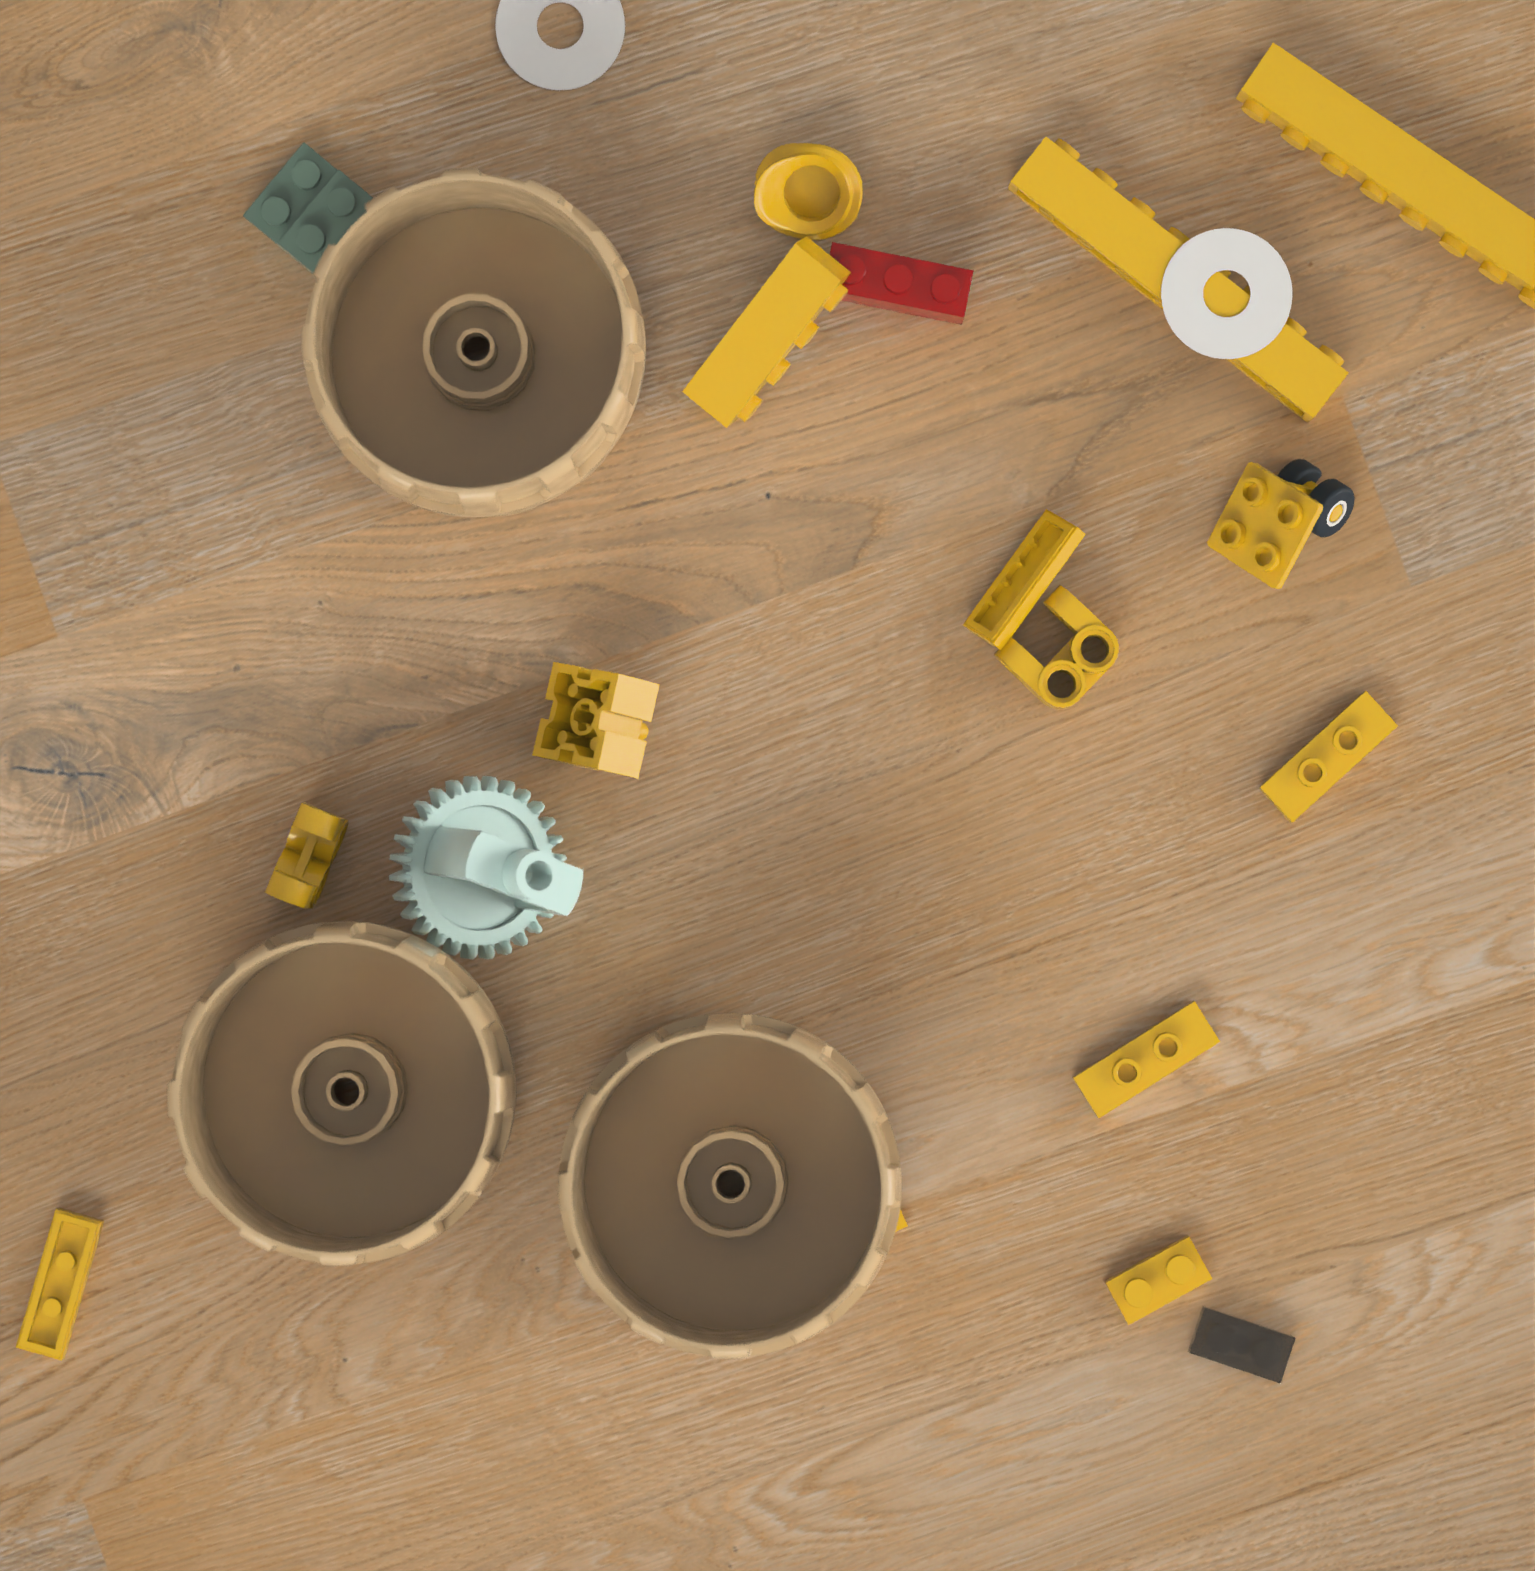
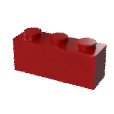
M832 242L829 255L851 272L842 284L848 289V292L841 301L962 325L974 270Z

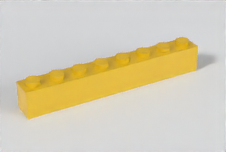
M1273 42L1236 97L1237 100L1243 103L1241 110L1259 123L1264 124L1268 120L1282 129L1281 137L1293 147L1302 151L1308 147L1322 157L1320 163L1327 170L1339 177H1344L1346 173L1362 184L1359 189L1367 197L1380 204L1388 201L1401 210L1399 216L1407 224L1420 231H1423L1425 227L1441 237L1439 244L1444 249L1460 258H1463L1465 254L1481 264L1478 270L1485 277L1500 285L1504 281L1508 282L1521 291L1518 295L1520 300L1535 309V219Z
M1045 137L1010 181L1008 190L1163 310L1161 287L1165 270L1176 251L1190 239L1174 227H1170L1167 231L1153 220L1156 215L1155 212L1138 198L1133 197L1131 201H1128L1115 190L1118 186L1117 182L1099 168H1095L1091 172L1078 162L1080 154L1067 142L1058 138L1054 143L1048 137ZM1229 270L1214 273L1206 281L1203 289V298L1206 306L1211 312L1221 317H1233L1240 314L1247 307L1250 300V287L1246 285L1242 290L1228 279L1231 275ZM1288 316L1283 329L1266 347L1246 357L1226 360L1305 422L1309 423L1349 372L1341 367L1344 363L1341 356L1326 345L1322 344L1319 349L1304 338V335L1307 333L1306 330Z

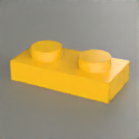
M1187 1235L1104 1282L1127 1324L1130 1325L1212 1280V1277L1192 1240Z

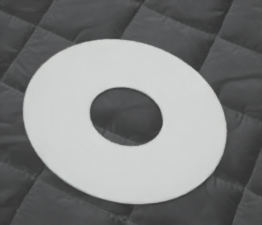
M501 0L495 21L496 38L505 61L521 78L535 86L549 90H571L595 81L614 63L624 40L625 17L620 0ZM553 3L570 4L582 16L584 23L583 33L580 39L571 47L565 49L552 48L546 45L538 34V17L547 6Z
M1214 229L1191 238L1173 255L1162 280V307L1169 326L1175 335L1189 348L1212 358L1237 359L1260 351L1270 344L1283 329L1292 305V282L1282 257L1264 239L1240 229ZM1222 270H1231L1241 274L1250 287V300L1247 307L1240 314L1233 317H1221L1214 314L1208 309L1203 298V289L1206 281L1214 273Z

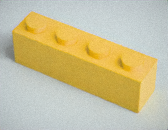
M807 236L795 243L682 392L726 428L739 418L745 423L762 403L763 400L757 394L766 382L774 386L790 367L791 363L785 358L796 345L802 350L820 328L814 323L817 316L824 308L832 312L846 295L848 289L842 284L851 272Z

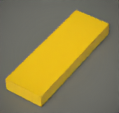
M62 1208L55 1209L16 1348L61 1361L65 1358L104 1220Z

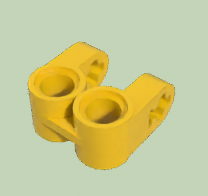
M1061 585L1043 603L1074 636L1044 667L1012 637L1002 650L998 649L994 653L997 660L1043 704L1059 710L1069 708L1078 702L1115 663L1119 653L1118 640L1113 632ZM1097 637L1103 641L1106 647V656L1103 661L1090 663L1084 659L1081 654V644L1085 638ZM1053 672H1065L1071 677L1074 686L1070 696L1058 698L1051 694L1047 684L1048 678Z
M301 802L290 829L286 847L277 861L265 893L297 907L313 909L324 888L331 864L342 844L349 820Z

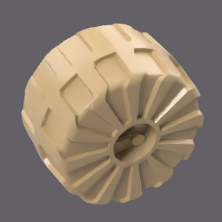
M478 168L444 170L442 178L424 181L401 191L391 187L365 204L367 212L351 226L337 245L329 244L322 254L313 273L316 283L309 301L305 325L301 327L302 356L310 393L324 427L339 450L365 477L394 497L416 507L451 516L492 517L526 512L556 498L576 484L582 483L604 462L624 432L635 409L645 369L646 336L639 297L631 275L613 244L594 222L554 190L533 180L523 182L507 177L482 174ZM476 337L486 339L490 343V351L483 360L471 361L465 357L464 347L470 339Z
M333 921L301 926L275 935L252 947L225 968L197 1000L181 1029L183 1034L175 1058L172 1080L168 1082L167 1106L168 1116L174 1119L179 1144L187 1165L183 1169L200 1198L206 1196L216 1209L240 1230L239 1235L268 1252L278 1251L298 1259L321 1263V1265L340 1266L375 1262L411 1251L443 1233L472 1207L492 1180L506 1151L515 1115L516 1077L510 1044L502 1022L483 989L459 963L436 946L408 932L369 922ZM340 1078H351L359 1086L360 1093L355 1103L344 1104L335 1096V1084Z
M744 1013L709 1014L677 1021L645 1035L618 1054L595 1078L576 1108L565 1136L558 1177V1200L563 1227L575 1259L574 1262L590 1289L594 1290L615 1314L628 1323L631 1329L647 1339L681 1351L720 1359L747 1358L783 1350L813 1337L842 1317L865 1293L884 1263L898 1223L902 1190L900 1158L893 1129L879 1098L856 1067L827 1042L802 1028L781 1020ZM735 1170L743 1176L745 1187L740 1195L730 1197L720 1191L718 1188V1177L722 1172Z

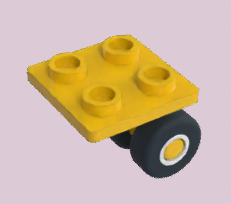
M1297 459L1288 463L1278 475L1273 474L1258 463L1249 462L1207 541V545L1271 588L1281 589L1310 533L1313 532L1319 537H1329L1344 526L1354 507V493L1351 488L1336 479H1327L1320 484H1316L1322 475L1321 470L1304 459Z

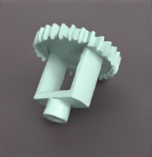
M464 776L463 785L459 780L445 781L446 793L438 788H432L428 791L432 805L426 801L419 800L414 803L420 816L419 819L409 816L403 817L402 821L411 831L410 835L395 834L394 840L405 847V850L402 853L390 854L389 860L402 865V870L390 874L389 880L404 883V887L392 895L393 899L410 902L400 915L403 919L412 920L418 918L411 931L417 935L428 933L426 941L437 948L443 944L442 951L448 955L455 956L460 951V958L474 960L477 953L479 958L493 959L495 950L498 954H511L512 946L510 940L518 946L528 944V938L525 935L524 929L535 934L542 932L543 929L536 919L537 915L552 918L554 914L563 916L570 914L580 895L583 870L564 863L567 859L566 855L552 853L551 848L561 843L563 837L561 835L546 834L550 827L556 823V820L553 817L547 816L538 818L545 805L541 801H531L528 803L531 798L529 790L518 788L515 791L514 782L501 780L498 784L496 777L482 776L481 782L477 776Z

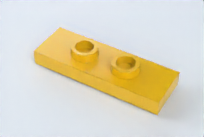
M1046 509L963 623V626L992 646L1002 650L1086 534L1077 526Z
M1364 691L1258 788L1286 819L1293 823L1395 730L1398 725L1367 691Z
M1192 1001L1072 1078L1096 1116L1101 1118L1215 1046L1220 1040L1196 1002Z

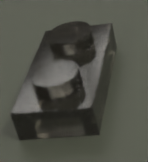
M1202 1306L1188 1352L1281 1384L1296 1338L1284 1332Z

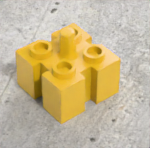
M553 662L545 696L546 700L553 701L549 719H540L532 756L638 779L647 742L644 739L648 735V726L643 721L651 722L660 684L619 673L597 669L591 670L580 666Z

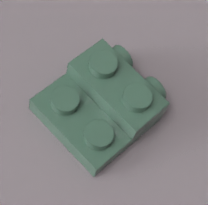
M303 142L243 216L313 274L329 244L337 245L351 226L367 212L365 204L372 200L373 197Z

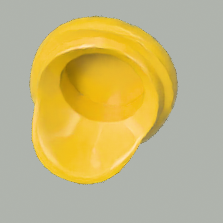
M789 143L773 149L761 161L755 174L754 207L759 218L775 231L799 239L807 236L811 240H824L842 233L857 218L862 203V178L854 163L842 152L822 144Z

